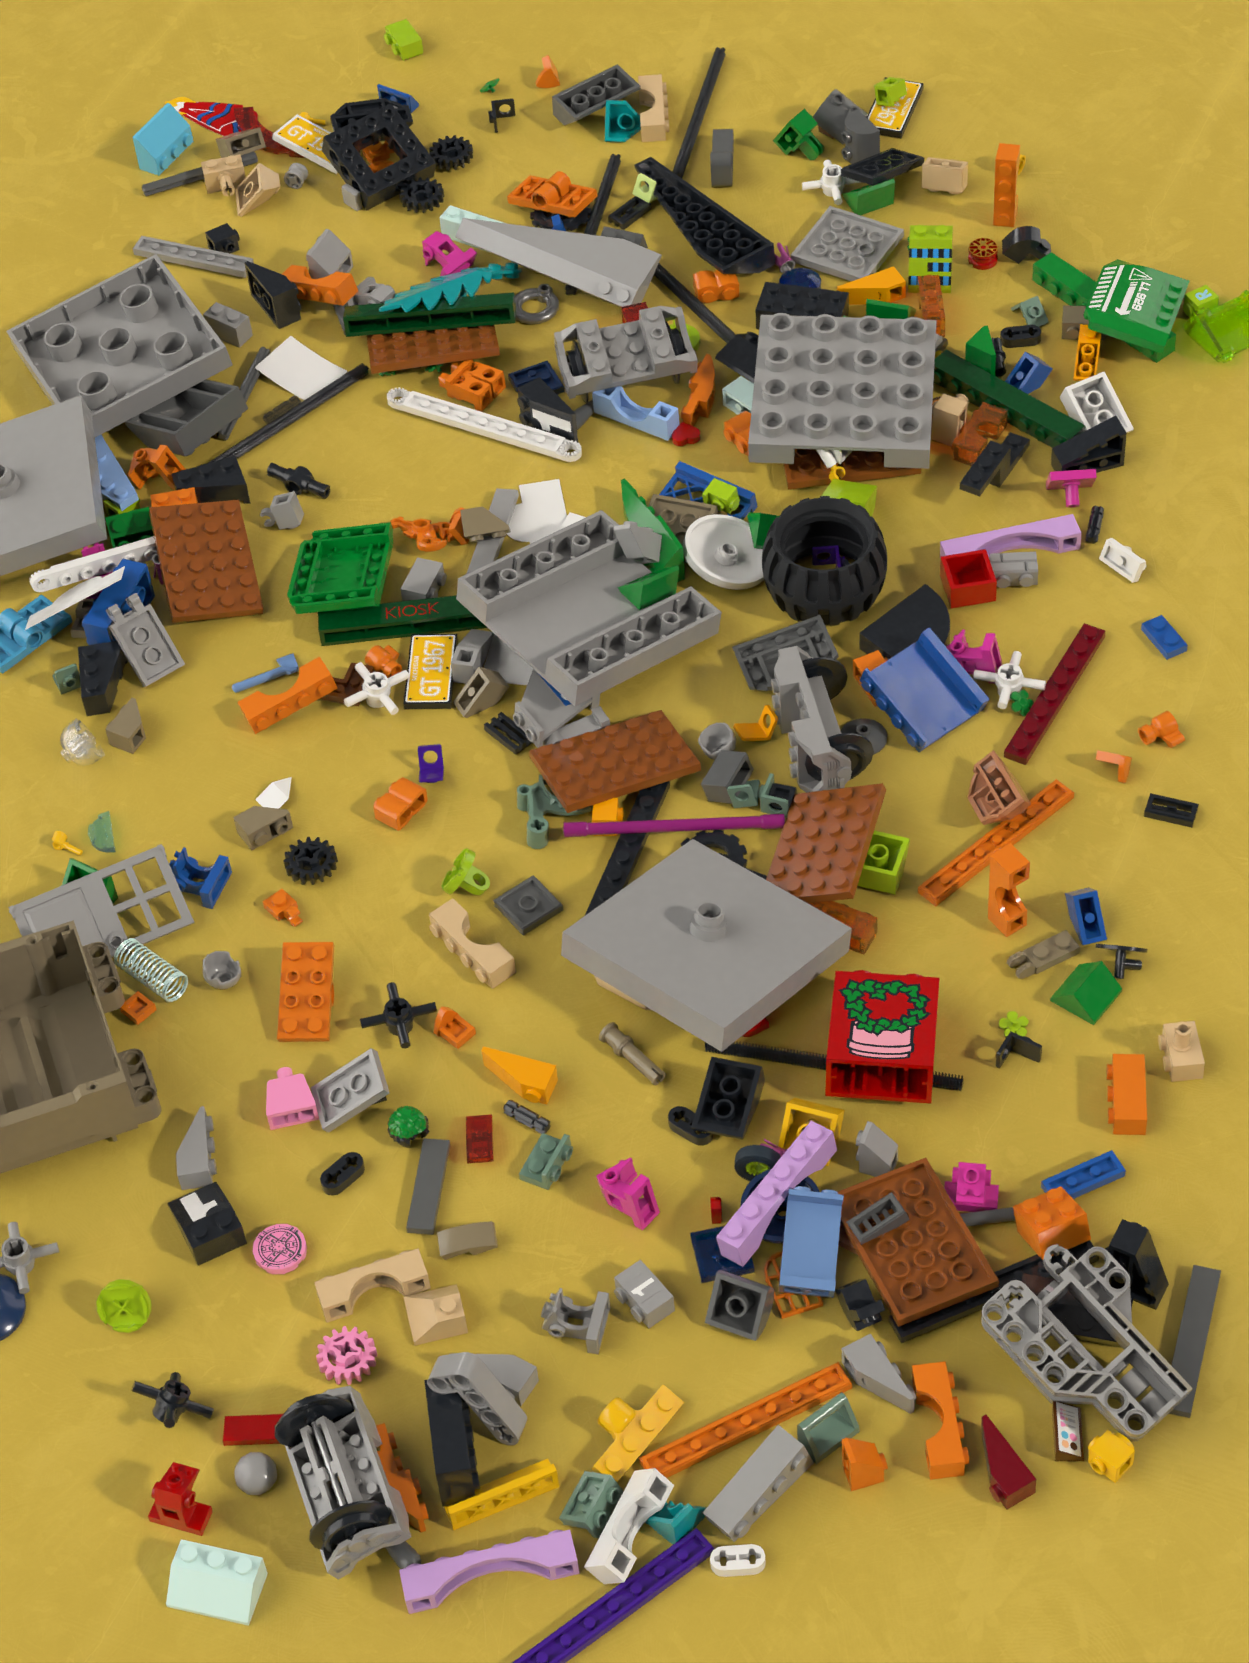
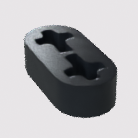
M1036 325L1006 327L1002 329L1000 334L1002 346L1006 348L1035 346L1041 341V329Z
M677 1106L670 1110L668 1113V1124L673 1132L698 1146L707 1145L712 1141L713 1134L701 1132L698 1135L696 1130H692L695 1112L683 1106Z
M349 1152L326 1169L320 1177L324 1193L332 1196L338 1195L355 1182L365 1170L363 1157L357 1152ZM357 1163L355 1168L353 1166L348 1167V1164L355 1165ZM329 1180H332V1181L334 1182V1181L337 1180V1183L334 1184V1183L331 1182V1183L328 1184V1181H329Z

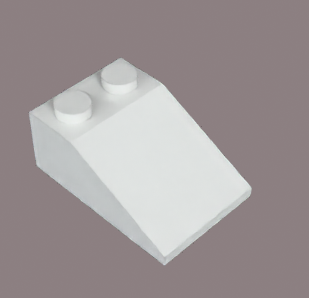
M1105 372L1067 386L1063 390L1060 399L1069 417L1086 426L1085 431L1114 416H1117L1126 433L1134 430Z

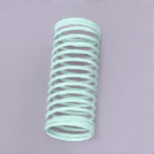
M129 938L123 941L116 949L114 954L115 965L136 978V980L167 1002L177 1000L185 992L188 985L187 975L177 968L175 969L174 966H171L163 958L156 955L143 944H140L136 939ZM135 943L136 945L128 950L123 959V964H121V957L128 946ZM135 947V951L131 954V956L129 957V959L125 962L127 955H128L129 952ZM122 950V952H121V954H120V957H119V964H118L117 958H118V955H119L120 951ZM141 955L140 959L134 964L138 956ZM145 957V959H144V961L142 962V964L138 967V965H139V963L141 962V960ZM149 960V962H148V964L145 966V968L142 969L143 966L145 965V963ZM157 965V967H156V969L154 970V972L150 975V973H151V971L153 970V968ZM182 976L178 988L172 994L166 996L177 985L179 977ZM177 978L175 984L168 990L170 984ZM183 980H184V984H183V986H182V989L179 991V993H178L177 995H175L173 998L167 999L168 997L174 995V994L180 989V987H181V985H182V983H183Z

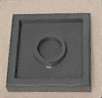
M534 875L493 900L494 906L523 936L563 911V905Z

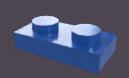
M1162 615L1142 623L1141 630L1166 660L1187 651V643Z

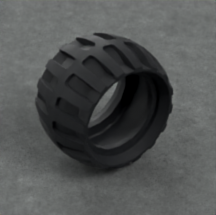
M820 496V498L800 500L799 503L786 507L780 517H776L769 528L762 551L764 581L776 605L782 612H787L792 619L798 622L818 615L821 616L825 625L836 626L848 620L853 621L862 612H867L881 592L885 581L887 549L882 532L872 516L870 517L865 508L851 503L848 499ZM838 545L840 555L855 560V562L849 565L828 570L806 568L794 563L802 557L812 555L813 547Z

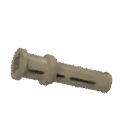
M615 1022L607 1024L599 1034V1040L614 1049L615 1055L626 1058L653 1085H658L659 1082L663 1081L666 1073L634 1046L633 1039L628 1035L625 1036L618 1029V1025Z

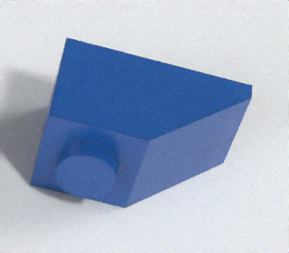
M1024 352L1005 382L1029 394L1042 386L1053 368L1039 357Z
M1088 887L1065 893L1069 916L1081 945L1107 940L1097 890Z

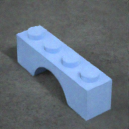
M622 386L592 392L594 412L667 441H669L673 431L679 426V410L677 407L661 401L654 408L641 407L626 395Z

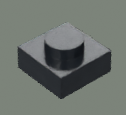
M773 783L769 796L788 800L789 812L794 796L797 794L796 787ZM770 803L772 808L782 810L779 804Z

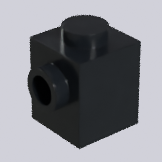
M228 223L205 232L210 250L229 254L239 250V234Z

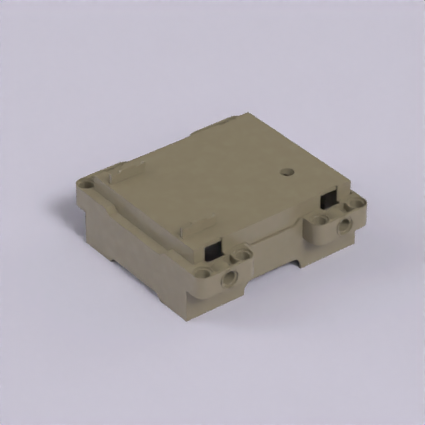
M74 920L0 944V1174L112 1137L114 1142L118 1141L116 1135L138 1128L139 1124L157 1118L162 1111L157 1088L143 1052L134 1048L117 1053L104 1015L121 1008L125 1002L120 985L121 981L108 946L103 942H94L82 946Z

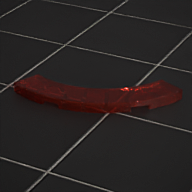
M253 107L234 108L238 129L245 131L258 127L261 128L266 145L265 148H262L263 150L277 155L283 153L289 154V157L306 158L272 140L273 132L261 125L255 116Z

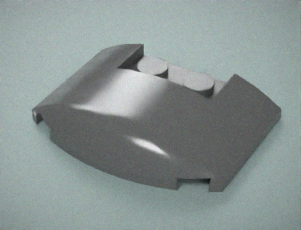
M820 615L732 647L750 690L773 691L771 679H775L774 668L778 660V649L798 646L813 658L827 657L836 660L839 657Z

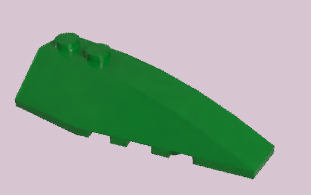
M625 478L622 479L621 488L625 521L636 522L639 527L652 528L653 532L662 535L659 562L643 565L651 572L678 565V582L685 580L683 546L660 515H654V508L652 506L647 507L645 499L642 496L638 497L634 487Z

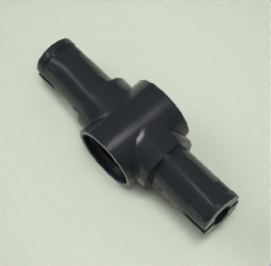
M272 462L267 468V475L269 477L283 481L285 488L289 492L295 491L296 495H300L302 492L307 494L310 492L326 499L330 494V486L316 481L312 473L303 466H298L295 470L292 468L286 469Z

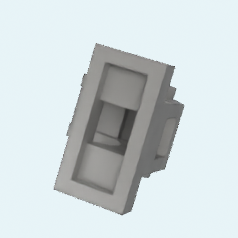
M367 277L357 286L358 292L344 305V308L345 306L385 303L386 300L396 298L395 291L389 285L377 284L374 277Z
M559 1288L556 1294L551 1293L549 1297L551 1302L546 1301L542 1309L541 1317L545 1318L542 1329L548 1331L553 1337L561 1338L564 1336L586 1340L587 1353L599 1354L611 1308L609 1293L598 1291L595 1303L587 1307L574 1305L571 1298L563 1296L562 1288ZM568 1319L584 1320L583 1325L569 1324Z

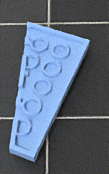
M102 435L95 437L102 499H108L123 511L138 501L139 498Z

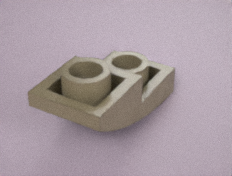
M492 1221L471 1223L437 1232L440 1257L444 1260L467 1252L477 1255L498 1247L495 1223Z

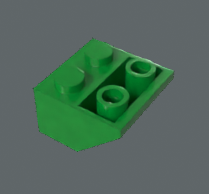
M149 507L105 517L113 548L154 536Z

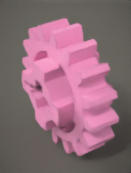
M343 1326L341 1333H338L335 1329L332 1330L333 1336L331 1338L328 1336L323 1337L325 1345H318L319 1354L316 1355L320 1372L325 1373L328 1381L335 1377L336 1384L338 1385L342 1382V1379L346 1380L348 1385H351L353 1378L361 1382V1374L370 1375L369 1366H376L375 1357H377V1350L373 1338H368L366 1331L359 1334L357 1327H354L351 1332H348L346 1326ZM329 1359H331L332 1363L336 1364V1366H333L330 1363Z

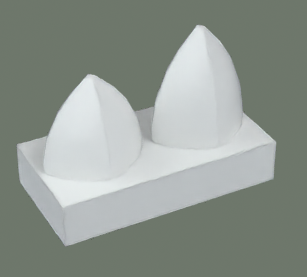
M1113 538L1106 539L1099 559L1132 583L1139 581L1142 571L1146 568V561L1134 554L1132 548L1120 544Z

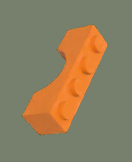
M999 143L995 159L994 226L1014 227L1018 212V195L1016 191L1020 163V145Z
M291 265L282 273L291 283L294 282L299 292L297 294L298 299L343 306L358 292L351 273L336 271L323 278L311 279L307 267Z
M319 656L299 667V677L296 683L286 692L277 695H266L256 691L237 703L252 730L257 734L338 688L331 673Z
M1011 843L1003 848L996 849L990 855L988 919L1006 937L1027 926V909L1018 895L1016 886L1029 879L1030 862Z
M946 1361L912 1365V1384L916 1395V1404L933 1410L943 1423L939 1432L926 1440L925 1455L930 1480L964 1476L965 1464H969L967 1447H962L960 1440L964 1439V1428L962 1421L957 1422L956 1414L959 1413V1402L957 1396L952 1397L951 1389L955 1388L953 1372L947 1371Z

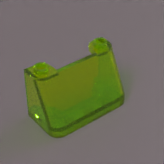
M1248 290L1243 291L1239 297L1211 310L1209 308L1204 309L1203 307L1195 311L1183 326L1187 335L1217 362L1222 361L1226 363L1233 359L1235 354L1249 348Z

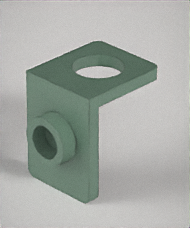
M1038 295L1011 308L1012 311L1018 308L1021 309L1027 325L1039 327L1048 323V318Z
M76 664L56 670L52 675L61 695L81 687L80 674Z
M770 773L765 785L762 784L759 790L758 797L760 799L761 812L784 814L785 818H787L788 800L769 796L770 789L774 783V774ZM770 803L779 804L782 810L772 808Z
M750 780L744 785L727 787V792L734 808L758 806L760 780ZM741 791L738 797H736L735 793Z

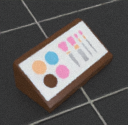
M1053 1401L1052 1421L1055 1461H1084L1081 1408Z

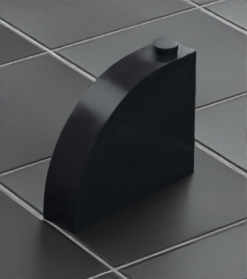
M924 584L859 633V649L866 654L879 650L882 656L889 660L918 641L921 633L929 627L945 646L949 645L950 616L944 601L932 588Z

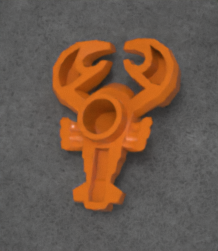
M400 516L390 521L393 529L399 527L404 535L410 539H415L417 548L421 551H438L446 546L447 541L449 543L455 539L448 531L451 525L449 522L430 524L431 520L420 518L414 521H406L404 517Z

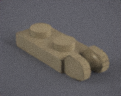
M1065 930L1023 950V952L1019 951L1013 954L1007 960V964L1011 968L1022 965L1016 970V976L1019 979H1023L1034 973L1038 974L1079 954L1080 946Z

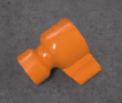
M376 645L365 656L366 665L373 666L375 672H383L387 678L402 671V666L396 662L399 653L390 645H387L385 648Z
M1169 711L1155 716L1151 720V725L1145 724L1138 728V734L1146 745L1156 741L1157 737L1165 741L1171 748L1185 741L1183 734L1179 731L1176 719Z

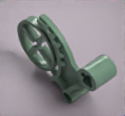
M539 775V782L531 786L523 784L517 788V808L520 811H527L529 815L527 822V844L533 849H542L548 844L549 824L544 819V814L553 813L572 816L593 810V805L567 813L551 788V793L546 789L545 785L548 784L542 775Z

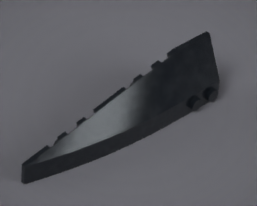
M649 157L634 165L639 174L642 173L656 181L653 194L697 255L721 273H760L776 264L774 243L657 160Z

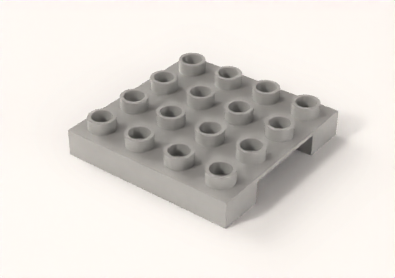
M786 313L761 315L748 442L749 462L794 464L795 449L884 452V467L929 469L937 320H923L918 317L907 319H885L875 316L852 318L834 317L828 314L819 316H790Z
M602 510L458 578L456 599L574 706L716 635L719 632L722 614L720 610L691 586L644 609L639 610L619 591L618 587L649 574L651 571L642 563L626 558L613 530L614 526L619 524Z

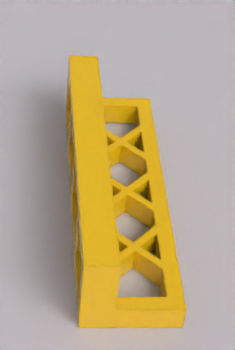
M547 1458L480 1486V1489L475 1490L476 1496L451 1506H445L444 1510L453 1531L558 1488L557 1470L554 1464H550Z

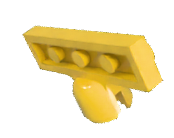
M662 1385L640 1410H634L620 1397L612 1399L601 1412L597 1422L612 1435L614 1441L594 1464L592 1470L595 1473L611 1475L618 1483L685 1402L665 1385Z

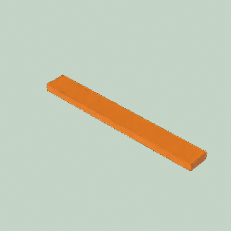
M1056 779L1029 800L1031 805L1024 812L1011 820L999 823L918 887V893L936 907L990 864V855L996 849L1003 848L1010 843L1015 845L1074 798V792Z
M839 1362L640 1457L639 1463L643 1470L655 1468L668 1478L813 1408L841 1392L852 1389V1383Z

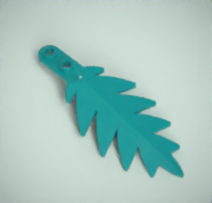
M506 263L505 266L489 264L488 267L469 268L458 273L432 278L430 282L414 285L408 291L396 293V298L386 300L385 305L379 308V312L400 307L404 312H409L421 300L428 310H432L440 298H445L449 305H453L458 297L467 296V294L473 297L478 291L482 279L486 283H490L491 279H502V277L519 278L522 268L518 267L517 263Z

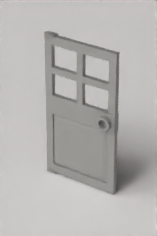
M162 844L8 907L9 913L12 915L13 920L16 921L22 937L74 920L82 946L94 942H103L108 946L111 958L114 957L118 946L128 939L117 913L140 904L150 926V932L134 938L143 945L194 924ZM156 858L166 884L143 893L132 867ZM125 870L136 897L113 906L102 879ZM170 892L181 919L158 928L147 901ZM133 943L130 946H128L124 953L128 952V950L136 944Z

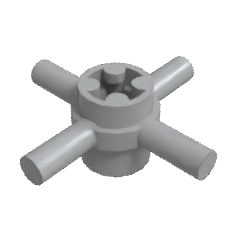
M10 1222L8 1224L10 1238L2 1245L0 1268L5 1267L10 1273L15 1275L19 1293L26 1294L30 1291L27 1274L32 1271L35 1259L59 1253L60 1251L57 1242L32 1249L27 1241L20 1237L18 1223Z

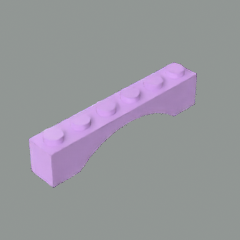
M1070 514L940 541V556L986 549L989 557V554L1021 548L1048 550L1059 554L1080 549L1081 531L1074 515Z
M813 1121L809 1122L716 1236L722 1256L742 1267L759 1248L770 1221L788 1196L789 1189H794L807 1176L823 1169L837 1151L833 1131Z
M554 1530L548 1535L536 1538L525 1537L519 1542L510 1544L499 1543L489 1549L481 1551L470 1550L463 1555L451 1558L440 1557L434 1562L426 1564L415 1563L400 1569L399 1572L408 1613L412 1614L437 1608L459 1586L489 1573L523 1571L540 1575L549 1580L580 1574L571 1531Z

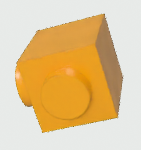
M612 798L593 805L592 823L623 821L624 811L623 808H619L618 798ZM603 834L593 836H618V834Z

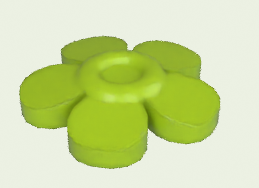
M1010 1011L1007 1013L1006 1018L1000 1019L999 1027L1005 1030V1037L1008 1036L1010 1031L1023 1037L1027 1034L1025 1027L1028 1026L1029 1021L1025 1016L1018 1018V1014L1015 1011Z

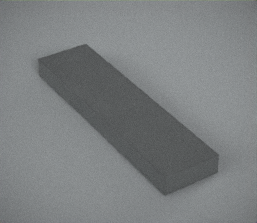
M423 1139L406 1226L407 1233L434 1235L449 1156L450 1140Z

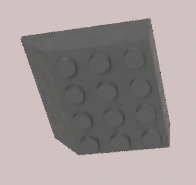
M206 379L129 419L125 424L147 447L158 449L160 445H166L173 454L189 456L198 446L207 443L214 434L224 430L231 421L240 418L248 407L238 386Z

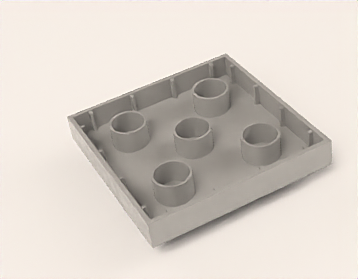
M157 254L6 331L15 351L52 405L80 395L92 412L95 437L233 365L226 346Z
M80 395L1 423L0 576L106 540L107 534L92 412Z
M692 839L562 932L561 956L722 1052L849 952L852 928Z

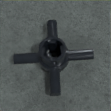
M391 982L386 986L389 1001L384 1006L383 1014L361 1018V1027L363 1029L386 1024L390 1033L398 1036L401 1048L406 1049L411 1046L408 1033L413 1028L414 1017L437 1012L435 1002L411 1007L407 1000L399 997L396 983Z
M173 1372L170 1375V1380L166 1381L165 1385L160 1389L138 1381H134L131 1389L132 1392L156 1400L152 1410L153 1415L163 1422L167 1428L174 1427L180 1415L185 1411L209 1419L214 1411V1408L189 1400L190 1389L181 1382V1375L178 1372Z

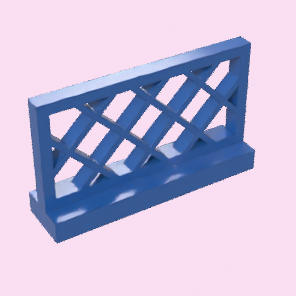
M681 461L675 466L676 473L659 494L676 498L677 496L689 493L690 501L703 503V496L693 499L691 493L699 490L704 492L711 481L716 478L737 487L740 499L738 507L742 508V510L738 514L730 515L727 513V515L744 520L749 512L753 513L758 507L755 493ZM678 481L687 486V488L676 491L673 489Z

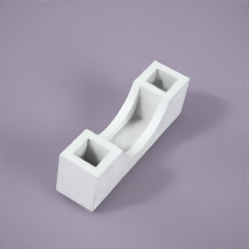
M655 1468L634 1471L584 1568L603 1584L625 1582L637 1559L632 1553L633 1540L644 1522L653 1514L662 1510L674 1484Z

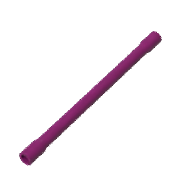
M764 814L761 816L595 823L564 822L563 833L564 837H584L587 835L727 829H783L785 816L784 814Z

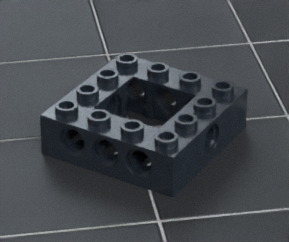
M392 104L323 137L322 152L345 183L360 192L362 205L366 211L401 193L400 189L405 188L404 184H411L412 179L418 181L419 177L422 180H425L427 177L430 179L434 177L436 162ZM382 135L387 141L390 150L393 149L400 160L373 173L359 153L360 150L372 144L373 146L378 144Z

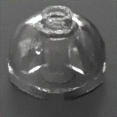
M77 718L63 729L60 735V744L63 750L60 753L68 763L73 761L77 765L89 766L106 756L101 745L95 746L97 743L94 740L96 739L94 735Z

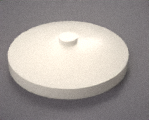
M714 514L701 517L689 526L683 540V553L690 567L700 577L719 587L735 590L752 588L764 581L762 571L763 549L754 548L748 522L729 515Z

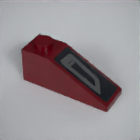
M987 1414L982 1416L981 1435L990 1483L989 1490L994 1500L998 1503L1001 1502L1008 1510L1036 1493L1037 1479Z

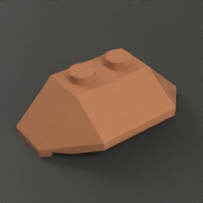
M994 750L974 765L973 772L975 774L971 780L967 798L983 825L1011 820L1031 805L1016 778Z

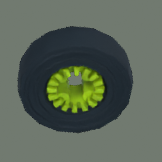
M745 1146L736 1153L734 1168L740 1177L751 1181L760 1173L772 1169L781 1156L778 1152L766 1146Z

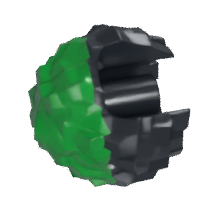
M412 1106L397 1108L388 1121L387 1130L390 1137L393 1138L394 1142H398V1144L406 1148H410V1140L416 1139L418 1134H421V1139H423L430 1132L428 1130L427 1116Z

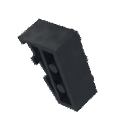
M1114 416L1053 447L1051 466L1054 471L1096 469V473L1124 466L1127 433L1117 416Z
M236 456L172 473L175 491L195 487L198 503L229 500L243 501L244 504L250 503L247 484Z
M117 641L78 647L81 698L86 715L110 713L118 692L117 686L119 680H122L125 664L128 663V659Z
M1122 1219L1109 1244L1108 1252L1129 1274L1130 1292L1134 1293L1133 1301L1157 1310L1169 1283L1150 1232L1136 1222ZM1113 1276L1109 1279V1284L1115 1289H1121L1125 1285L1123 1279L1118 1276Z

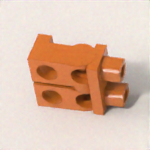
M473 359L453 362L450 367L451 374L443 372L438 378L439 385L447 390L448 397L465 400L474 404L475 409L480 412L506 388L504 372L502 370L479 362H473Z

